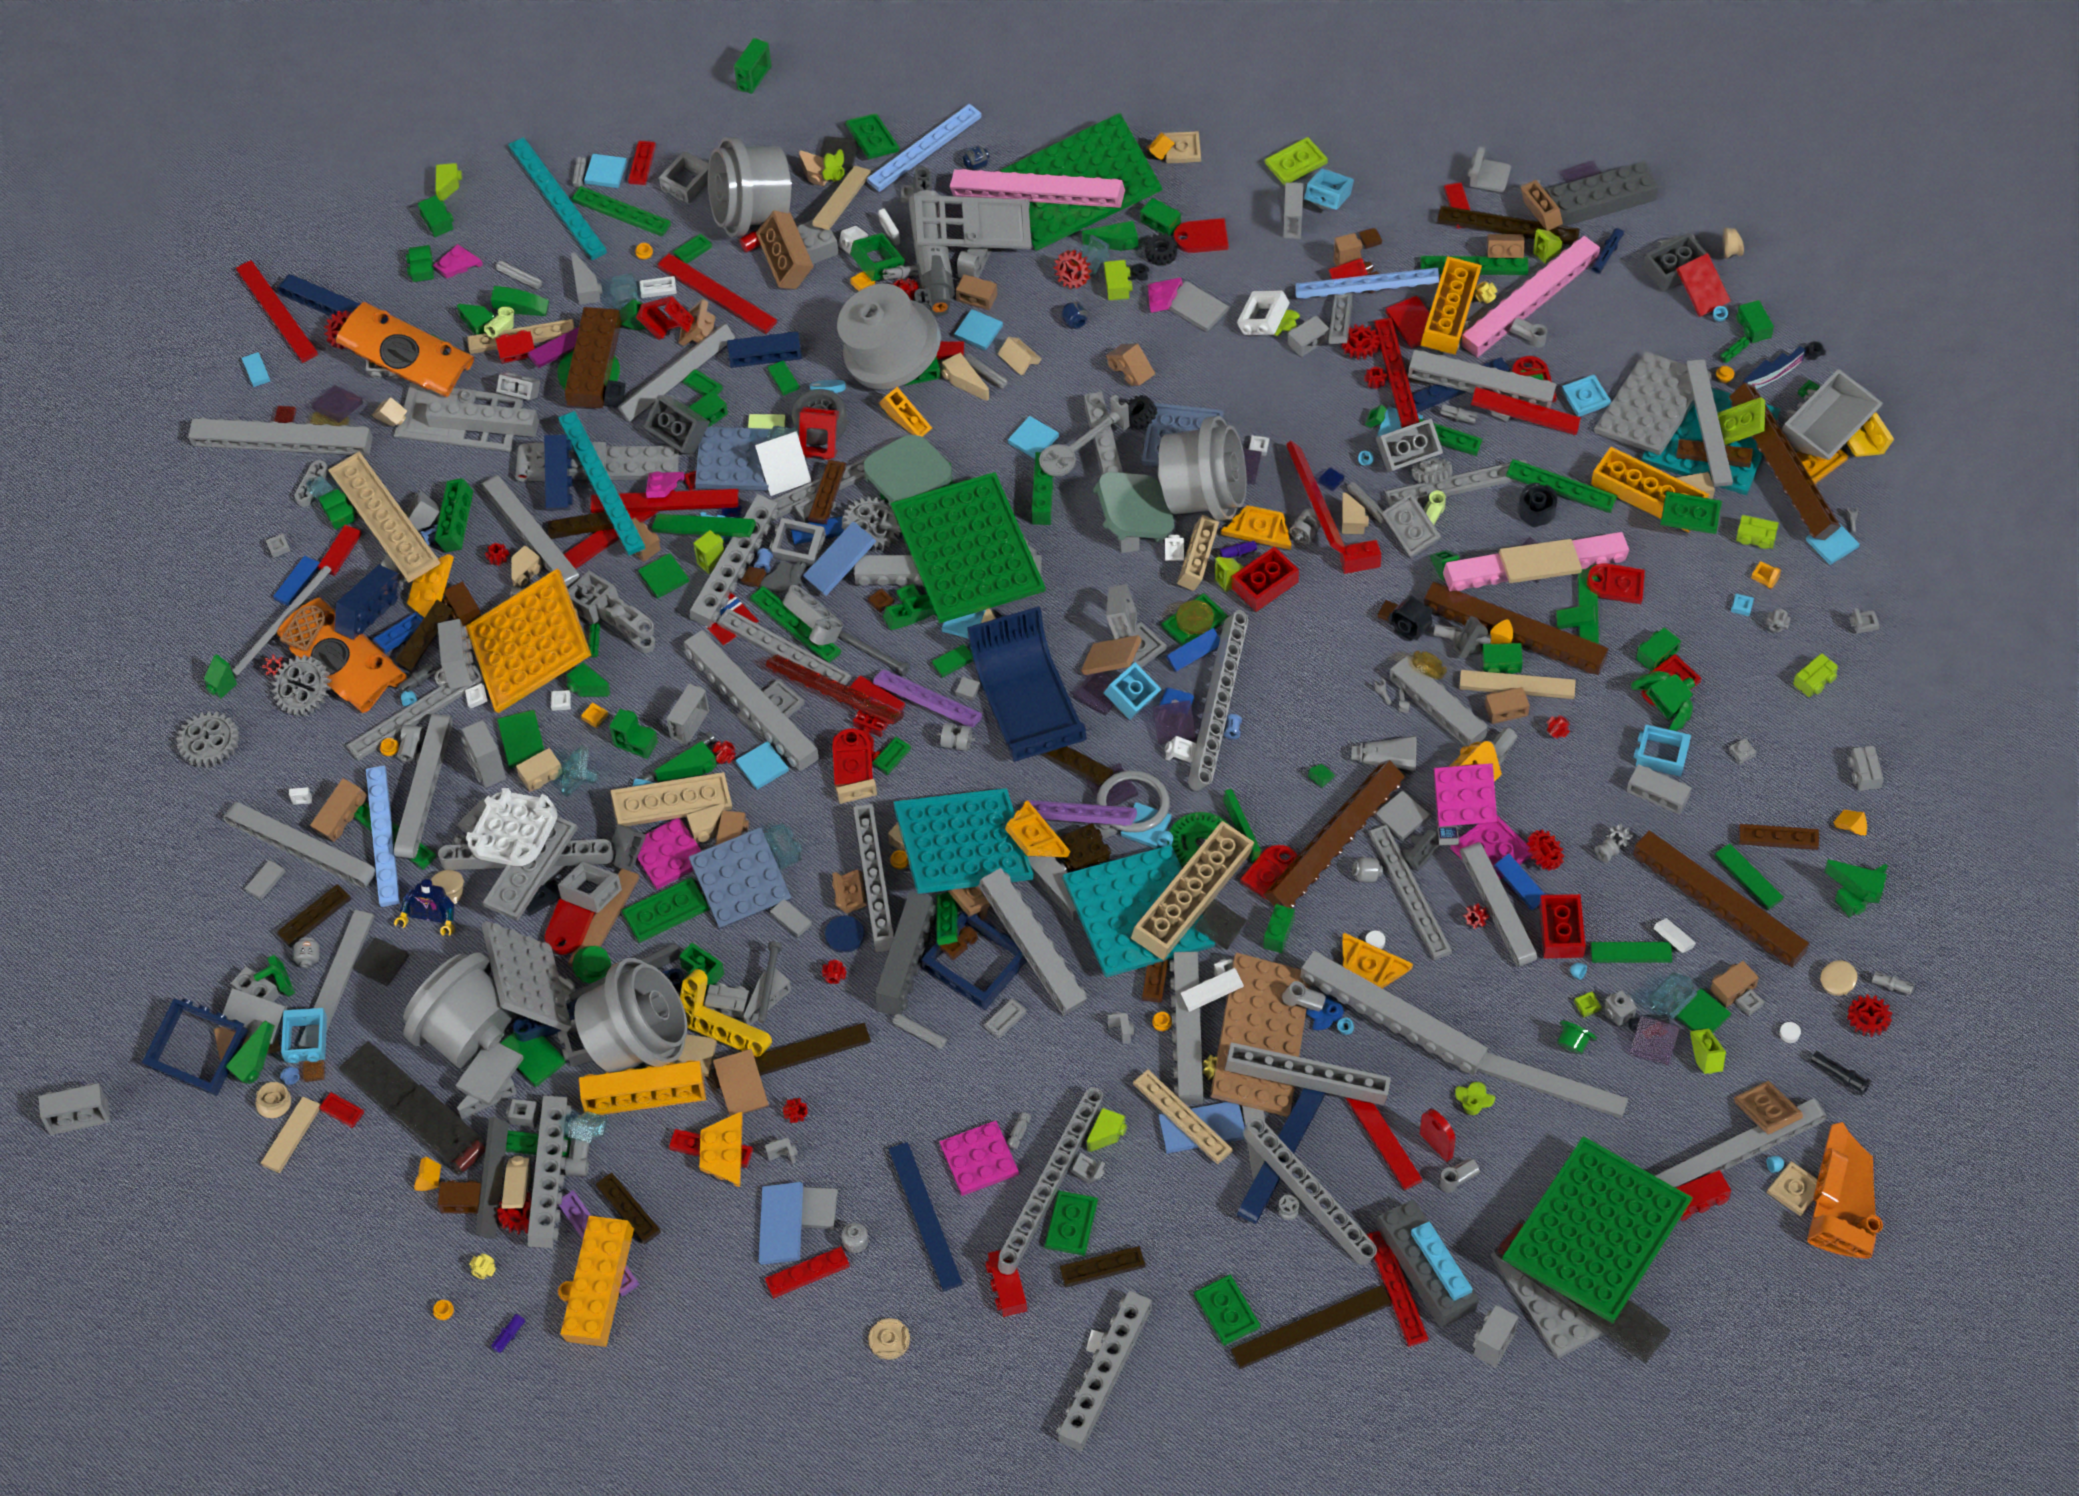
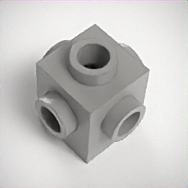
M1621 990L1618 993L1610 994L1606 998L1604 1012L1609 1019H1613L1620 1027L1628 1022L1629 1018L1635 1017L1637 1007L1634 1005L1633 999Z

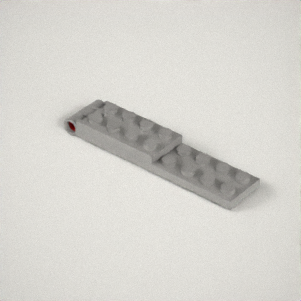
M591 442L611 480H648L649 473L656 471L662 473L679 472L680 451L673 446H606V442ZM544 443L521 444L518 446L516 480L520 482L545 481ZM572 448V451H569V458H572V469H569V476H572L573 481L589 480Z

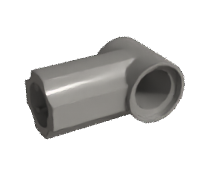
M1521 318L1515 319L1511 327L1512 333L1529 340L1533 347L1540 348L1545 345L1547 328L1544 325H1533Z
M403 725L401 744L397 755L398 759L406 763L414 761L418 745L422 743L424 738L423 727Z
M1509 727L1503 728L1494 741H1490L1495 747L1499 765L1504 761L1508 750L1518 737L1514 730Z
M1299 981L1292 982L1282 994V999L1287 1005L1295 1006L1298 1004L1318 1012L1321 1011L1326 997L1322 993L1307 989Z
M584 1136L571 1138L569 1158L566 1159L565 1164L566 1176L587 1177L589 1169L587 1158L589 1138Z
M1468 1158L1454 1167L1445 1168L1441 1173L1439 1181L1440 1189L1446 1193L1454 1192L1457 1186L1480 1173L1478 1164L1474 1159ZM1446 1178H1450L1453 1181L1449 1182L1446 1180Z

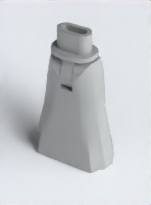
M1417 736L1361 743L1360 746H1352L1351 758L1352 760H1360V763L1378 766L1380 762L1391 760L1398 769L1416 771Z

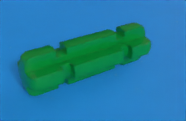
M1745 336L1741 337L1727 351L1721 353L1720 359L1724 363L1729 362L1731 358H1734L1749 346V339Z
M592 623L589 628L588 646L591 652L590 658H596L599 651L600 625Z

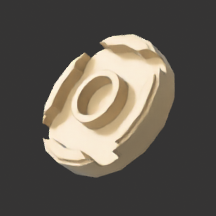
M887 1318L878 1321L869 1332L870 1349L881 1359L891 1360L902 1356L910 1344L908 1328L898 1319Z

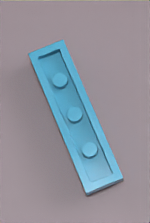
M1430 1221L1412 1229L1411 1235L1453 1301L1472 1293V1287Z

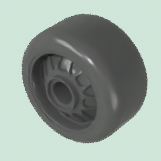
M814 389L805 392L795 401L792 408V420L798 437L800 412L803 407L839 411L836 440L846 430V407L843 400L836 393L826 389ZM807 428L806 443L827 445L828 431L825 429Z

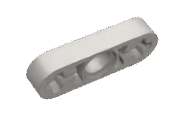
M314 461L305 474L294 495L299 506H309L315 498L328 474V468L324 461ZM309 481H316L315 485L307 486Z

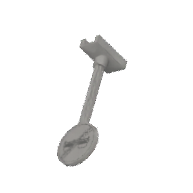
M1116 394L1111 397V413L1107 415V418L1069 447L1057 444L1043 450L1039 458L1042 470L1052 476H1063L1071 472L1075 467L1076 457L1074 452L1108 426L1116 423L1123 430H1126L1129 427L1128 404L1124 403L1121 406Z

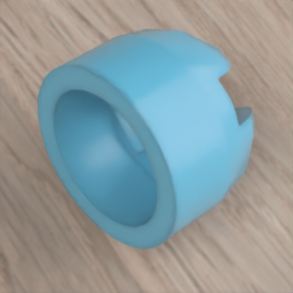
M1718 306L1714 309L1713 318L1715 321L1722 322L1727 318L1728 311L1725 307Z
M1361 451L1358 455V461L1361 465H1370L1374 461V455L1370 451Z
M411 690L408 692L404 691L401 694L403 706H410L417 701L415 693Z
M1163 831L1158 835V845L1161 847L1172 845L1173 835L1171 832Z
M1577 962L1570 967L1571 975L1579 980L1586 974L1587 965Z
M1345 1017L1338 1021L1337 1028L1341 1034L1349 1035L1354 1030V1024L1350 1018ZM1344 1024H1348V1030L1345 1029Z
M1779 1156L1768 1157L1766 1160L1768 1170L1771 1173L1779 1172L1784 1166V1160Z

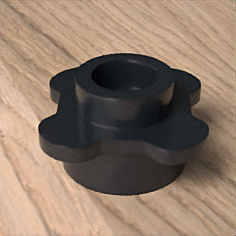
M1138 263L1132 267V279L1143 281L1148 279V266Z
M1813 341L1804 348L1805 353H1808L1812 360H1816L1819 356L1826 354L1823 345L1818 341Z

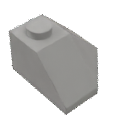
M418 490L407 508L406 516L416 529L430 527L432 522L436 523L440 517L439 506L423 491Z

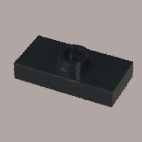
M552 880L538 889L525 909L529 916L561 899L559 887L555 881Z

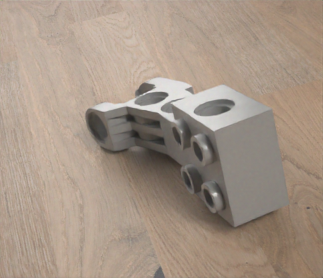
M588 571L568 589L574 609H577L578 615L593 624L600 618L605 620L628 637L632 645L642 653H649L654 650L655 638L652 636L654 633L652 620L632 605L628 606L619 598L613 584ZM644 625H648L650 629L647 631ZM648 639L651 643L648 646H643L641 641Z

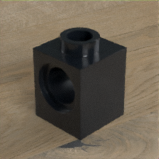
M608 380L604 405L618 407L622 404L626 383Z

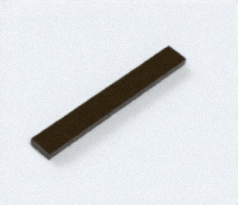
M1440 205L1437 223L1454 226L1458 224L1460 227L1502 234H1523V237L1535 239L1536 230H1546L1538 221ZM1559 225L1549 231L1558 236L1562 244L1572 245L1579 238L1580 228Z
M865 1023L771 1050L763 1053L761 1056H754L759 1075L762 1076L871 1043V1039ZM711 1068L716 1088H721L716 1070Z
M1380 1285L1231 1349V1354L1240 1370L1391 1306V1301L1384 1287Z

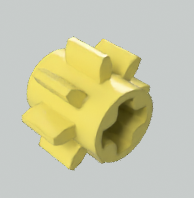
M1484 281L1477 285V292L1474 294L1479 302L1484 301L1487 304L1496 298L1495 293L1497 289L1493 282L1488 284L1487 281Z
M1212 1055L1202 1062V1066L1205 1067L1202 1074H1205L1208 1080L1214 1078L1217 1057Z
M483 1253L478 1257L473 1256L469 1264L472 1269L471 1273L479 1279H485L488 1276L492 1277L496 1270L495 1264H493L494 1259Z

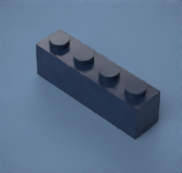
M798 331L727 340L731 368L802 359Z
M544 435L545 501L548 511L570 510V505H573V494H570L573 478L569 476V469H572V458H569V451H572V441L569 440L567 435Z

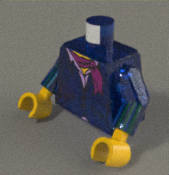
M425 879L421 883H417L415 889H411L404 896L400 908L401 915L394 921L395 926L398 925L399 920H402L404 928L408 924L407 914H409V917L445 923V926L440 929L442 936L446 934V928L449 930V936L455 932V927L451 924L454 921V903L446 895L443 887L435 886L431 880Z

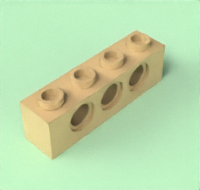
M1202 515L1195 524L1178 578V585L1194 591L1202 581L1219 525L1218 521Z

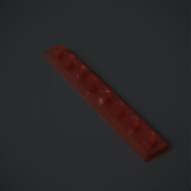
M778 654L766 661V667L772 669L773 672L781 673L791 680L801 682L806 687L814 688L820 691L821 694L829 695L839 702L847 703L854 709H860L872 717L884 720L887 724H895L903 719V711Z

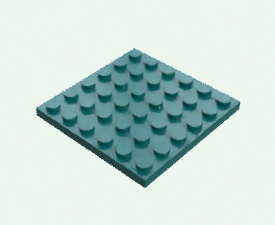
M1711 387L1717 413L1732 408V401L1729 398L1731 393ZM1694 403L1661 455L1645 450L1642 462L1682 476L1709 472L1711 477L1708 462L1676 458L1679 439L1703 442ZM1767 405L1777 421L1781 409ZM1751 436L1727 444L1728 446L1753 449L1750 468L1729 465L1733 483L1728 486H1719L1720 488L1748 495L1763 457V453L1757 448L1756 440Z
M1007 788L894 801L893 807L917 894L978 887L983 877L1000 868L1010 876L1011 882L1033 880V871L1028 856L1005 830L1007 823L1015 815Z
M1172 845L1063 874V882L1105 978L1153 965L1160 961L1163 962L1162 959L1131 939L1137 923L1182 870ZM1203 914L1199 916L1164 960L1174 959V952H1199L1215 947V940Z

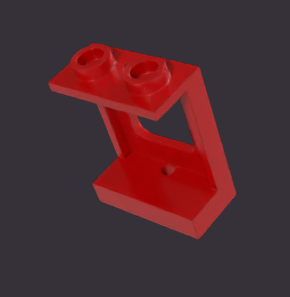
M673 296L642 304L636 316L658 340L664 339L669 329L681 327L686 333L689 332L695 319ZM666 305L664 311L672 319L668 318L658 307Z
M803 407L800 412L799 441L804 457L819 456L822 459H832L836 456L838 452L836 450V429L839 411ZM807 428L827 430V448L806 446Z

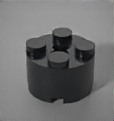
M1540 483L1527 485L1520 495L1518 510L1520 517L1530 527L1535 528L1548 524L1555 518L1557 493L1549 485L1543 486Z
M1408 596L1390 613L1388 621L1390 626L1393 624L1395 627L1394 632L1400 638L1406 641H1416L1432 625L1431 614L1433 611L1429 606L1423 605L1413 596Z

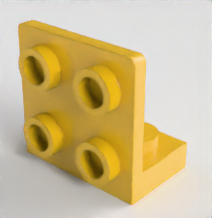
M1875 412L1846 443L1856 457L1881 455L1886 452L1894 438Z

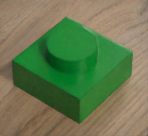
M1381 404L1370 410L1365 425L1369 428L1380 425L1385 419L1384 415L1387 408Z
M913 583L896 590V594L902 604L905 598L920 596Z

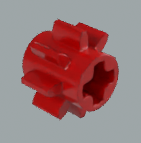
M1374 366L1370 370L1367 369L1366 375H1364V382H1368V387L1377 389L1385 386L1387 374H1383V368Z
M495 542L491 546H487L488 552L485 555L491 565L500 566L507 562L506 556H509L508 549H505L504 544Z
M273 654L272 659L265 658L267 665H263L262 668L268 669L266 675L272 673L274 677V675L280 673L278 668H284L283 664L280 663L283 659L282 657L277 660ZM274 661L279 665L276 671L269 668V665H272Z
M1561 715L1558 717L1551 716L1546 722L1548 724V733L1556 739L1559 736L1565 738L1570 732L1568 729L1569 721Z
M725 740L721 743L718 741L713 746V755L718 763L723 764L726 761L730 764L735 758L736 753L734 751L736 749L731 742Z
M1477 903L1474 907L1470 905L1466 908L1468 912L1463 915L1467 921L1466 925L1470 924L1474 929L1479 927V925L1481 927L1486 925L1485 920L1490 917L1487 915L1486 907H1480L1479 903Z
M830 960L828 965L823 964L822 977L825 978L827 983L838 984L840 979L845 980L847 971L841 961Z
M801 1098L786 1100L787 1104L783 1107L784 1118H790V1123L804 1121V1117L808 1114L806 1103H801Z

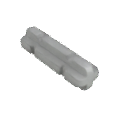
M584 157L576 159L572 180L574 187L582 186L584 167L586 165Z
M1027 1112L1020 1113L1018 1122H1016L1011 1132V1138L1007 1141V1146L1013 1150L1018 1148L1019 1140H1022L1028 1126L1027 1123L1029 1124L1031 1120V1115Z

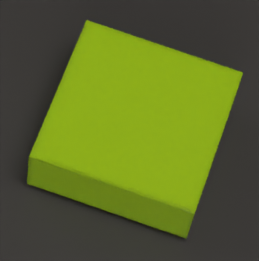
M1593 991L1574 999V1003L1583 1018L1602 1009Z

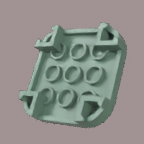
M918 435L901 437L872 453L864 462V473L867 483L871 481L888 499L889 506H891L892 502L949 486L952 479L949 462L925 438Z
M1108 472L1103 474L1097 481L1093 491L1094 495H1099L1106 520L1103 526L1105 530L1109 528L1114 534L1118 535L1117 539L1124 540L1126 536L1155 538L1156 543L1162 542L1172 532L1174 519L1165 502L1162 487L1155 478L1143 474Z

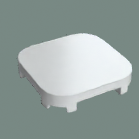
M502 788V792L496 793L492 797L489 795L486 797L484 802L487 806L472 833L467 832L466 840L468 841L469 849L478 859L512 866H523L531 863L540 854L558 816L557 809L546 795L542 794L539 798L511 793L509 788Z

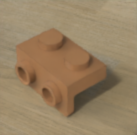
M859 869L842 876L837 872L832 873V886L836 895L834 901L839 909L848 914L867 906L863 876Z

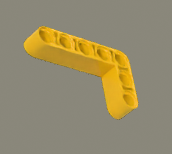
M700 969L692 971L683 980L680 999L687 1018V1028L741 1051L752 1049L754 1056H761L771 1046V1036L760 1029L703 1006L707 975Z

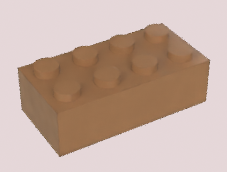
M773 210L756 232V235L779 288L797 289L814 266L791 213Z

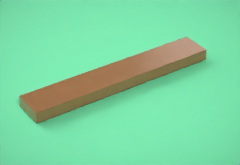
M621 868L618 875L622 890L599 913L595 914L582 945L574 951L568 961L570 967H572L574 955L580 949L586 946H602L640 878L639 874Z

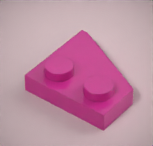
M457 244L435 263L433 267L436 272L445 278H450L458 273L467 272V268L477 265V267H481L483 263L478 257Z
M1181 277L1148 284L1151 313L1170 308L1172 300L1177 295L1176 290L1179 286L1183 285Z
M656 471L649 473L646 488L647 498L666 497L671 490L677 487L678 480H684V472L662 473Z

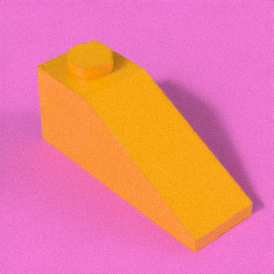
M898 387L878 403L894 421L912 435L923 437L932 429Z

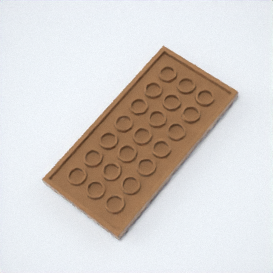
M1236 952L1233 958L1232 969H1236L1244 987L1227 994L1210 1097L1288 1117L1291 1112L1294 1092L1293 1085L1225 1071L1231 1042L1299 1057L1307 1007L1298 1004L1295 1006L1287 1005L1282 999V994L1295 981L1303 983L1307 989H1310V985L1300 978L1301 969Z

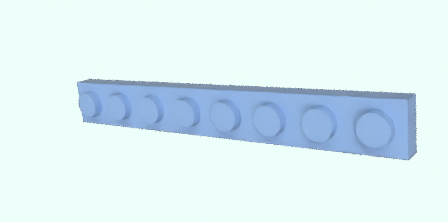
M968 104L869 176L867 182L878 192L882 191L979 120L981 112L971 104Z
M1438 268L1296 283V298L1325 297L1331 294L1343 295L1349 292L1361 293L1367 290L1379 291L1385 288L1397 289L1403 286L1415 287L1421 284L1433 285L1439 283Z
M384 765L366 769L378 896L381 907L400 904L387 771Z

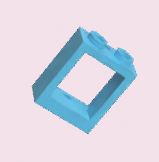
M1322 168L1307 183L1304 199L1337 210L1351 195L1354 179Z
M1645 725L1644 732L1640 731L1638 742L1641 743L1640 747H1636L1633 757L1637 759L1636 766L1639 764L1649 767L1654 771L1681 777L1691 735ZM1647 740L1680 747L1677 762L1644 755Z
M324 1008L283 1010L281 1054L285 1062L298 1063L299 1061L317 1062L325 1060L327 1016ZM319 1025L318 1048L291 1050L292 1026Z

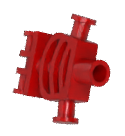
M859 710L856 718L853 719V727L863 731L870 739L872 761H874L880 752L874 751V738L869 733L882 737V730H886L888 720L885 719L883 721L879 716L872 718L871 713L865 714L862 710ZM853 734L846 737V741L849 743L857 740V737Z

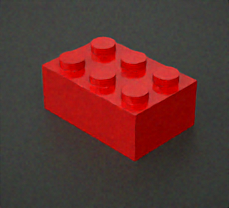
M1275 546L1232 575V589L1255 612L1299 582V569Z
M1581 894L1541 895L1539 913L1543 958H1583L1586 945Z

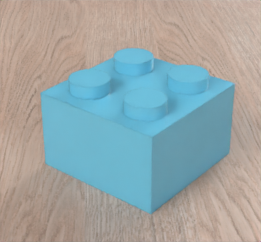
M1135 662L1108 686L1104 694L1131 720L1158 695L1161 688Z

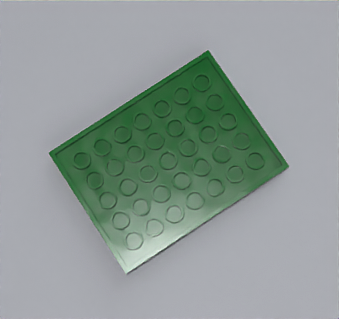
M1121 113L1111 116L999 170V172L1049 174L1051 176L1065 175L1068 177L1082 176L1085 178L1098 177L1102 179H1118L1123 182L1125 193L1121 208L1030 202L1031 243L1036 251L1163 190Z
M996 472L891 503V509L939 624L1046 591L1044 582Z
M1583 1136L1503 1255L1502 1260L1614 1324L1688 1208L1693 1197Z

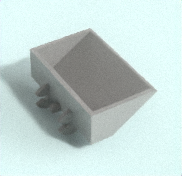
M1838 369L1817 391L1812 389L1806 391L1808 395L1804 396L1806 402L1804 404L1800 402L1797 405L1799 409L1797 412L1792 410L1786 412L1788 416L1783 417L1786 423L1782 431L1795 451L1830 460L1883 403Z

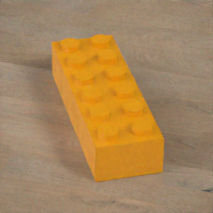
M1447 256L1424 330L1421 346L1456 355L1482 265Z
M1613 447L1609 448L1592 474V486L1615 494L1617 498L1660 519L1662 517L1666 491L1709 498L1708 493ZM1682 529V530H1684V531H1686V532H1688V533L1691 531V530H1687V529Z
M688 1060L685 1063L679 1064L669 1063L663 1067L647 1066L643 1069H626L621 1072H606L600 1075L588 1074L584 1077H579L581 1102L586 1117L706 1100L701 1063L695 1060Z
M596 1216L588 1217L560 1333L566 1342L607 1347L634 1228L628 1220Z

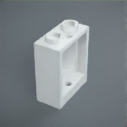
M1252 291L1237 324L1244 335H1274L1290 302L1283 291ZM1259 309H1269L1265 319H1254Z

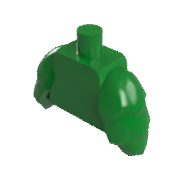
M1653 671L1650 674L1639 676L1638 679L1631 683L1632 690H1647V696L1668 721L1674 717L1668 730L1677 732L1684 727L1686 721L1690 720L1693 712V702L1690 700L1693 694L1690 689L1695 687L1692 678L1688 677L1682 681L1676 674L1671 676L1666 672Z

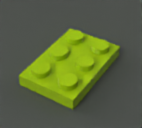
M1309 137L1265 159L1266 166L1284 186H1286V183H1291L1328 163V158Z
M1762 397L1717 413L1724 445L1764 432L1765 400Z

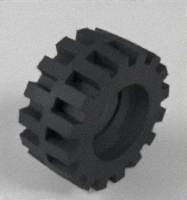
M1159 233V235L1153 234V237L1150 236L1146 240L1145 256L1149 262L1152 261L1153 265L1157 264V266L1163 264V266H1166V263L1171 264L1175 260L1177 243L1171 235L1168 237L1166 233L1164 235L1162 233ZM1158 247H1164L1167 250L1164 252H1158L1155 249Z
M1146 395L1135 396V399L1131 398L1130 402H1127L1129 425L1136 430L1138 428L1148 427L1147 424H1151L1152 420H1155L1157 407Z

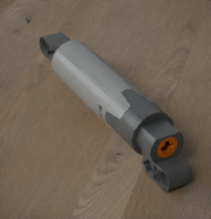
M923 166L917 167L912 183L913 195L940 196L938 193L931 191L932 180L930 170ZM912 195L908 203L920 289L916 290L913 301L927 307L933 315L942 316L948 314L950 299L955 294L948 246L917 245L915 205L913 204ZM922 202L923 217L940 218L939 203ZM923 223L924 238L941 239L940 224Z

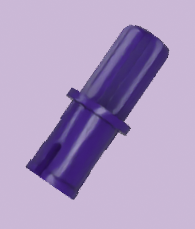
M1255 541L1243 544L1235 543V545L1220 548V556L1224 558L1241 557V554L1257 550V544Z
M514 1314V1317L505 1328L502 1327V1332L493 1342L491 1348L495 1352L501 1353L511 1339H515V1334L525 1323V1320L520 1315Z

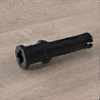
M1818 1051L1813 1054L1810 1062L1842 1080L1846 1087L1854 1088L1859 1091L1861 1096L1867 1091L1871 1083L1869 1078L1866 1080L1856 1074L1855 1070H1848Z

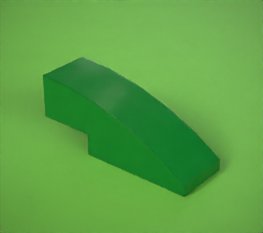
M494 286L491 296L493 309L510 307L514 310V314L547 315L549 300L519 289Z
M927 594L905 598L903 604L886 607L883 618L889 629L895 630L924 620L935 614Z

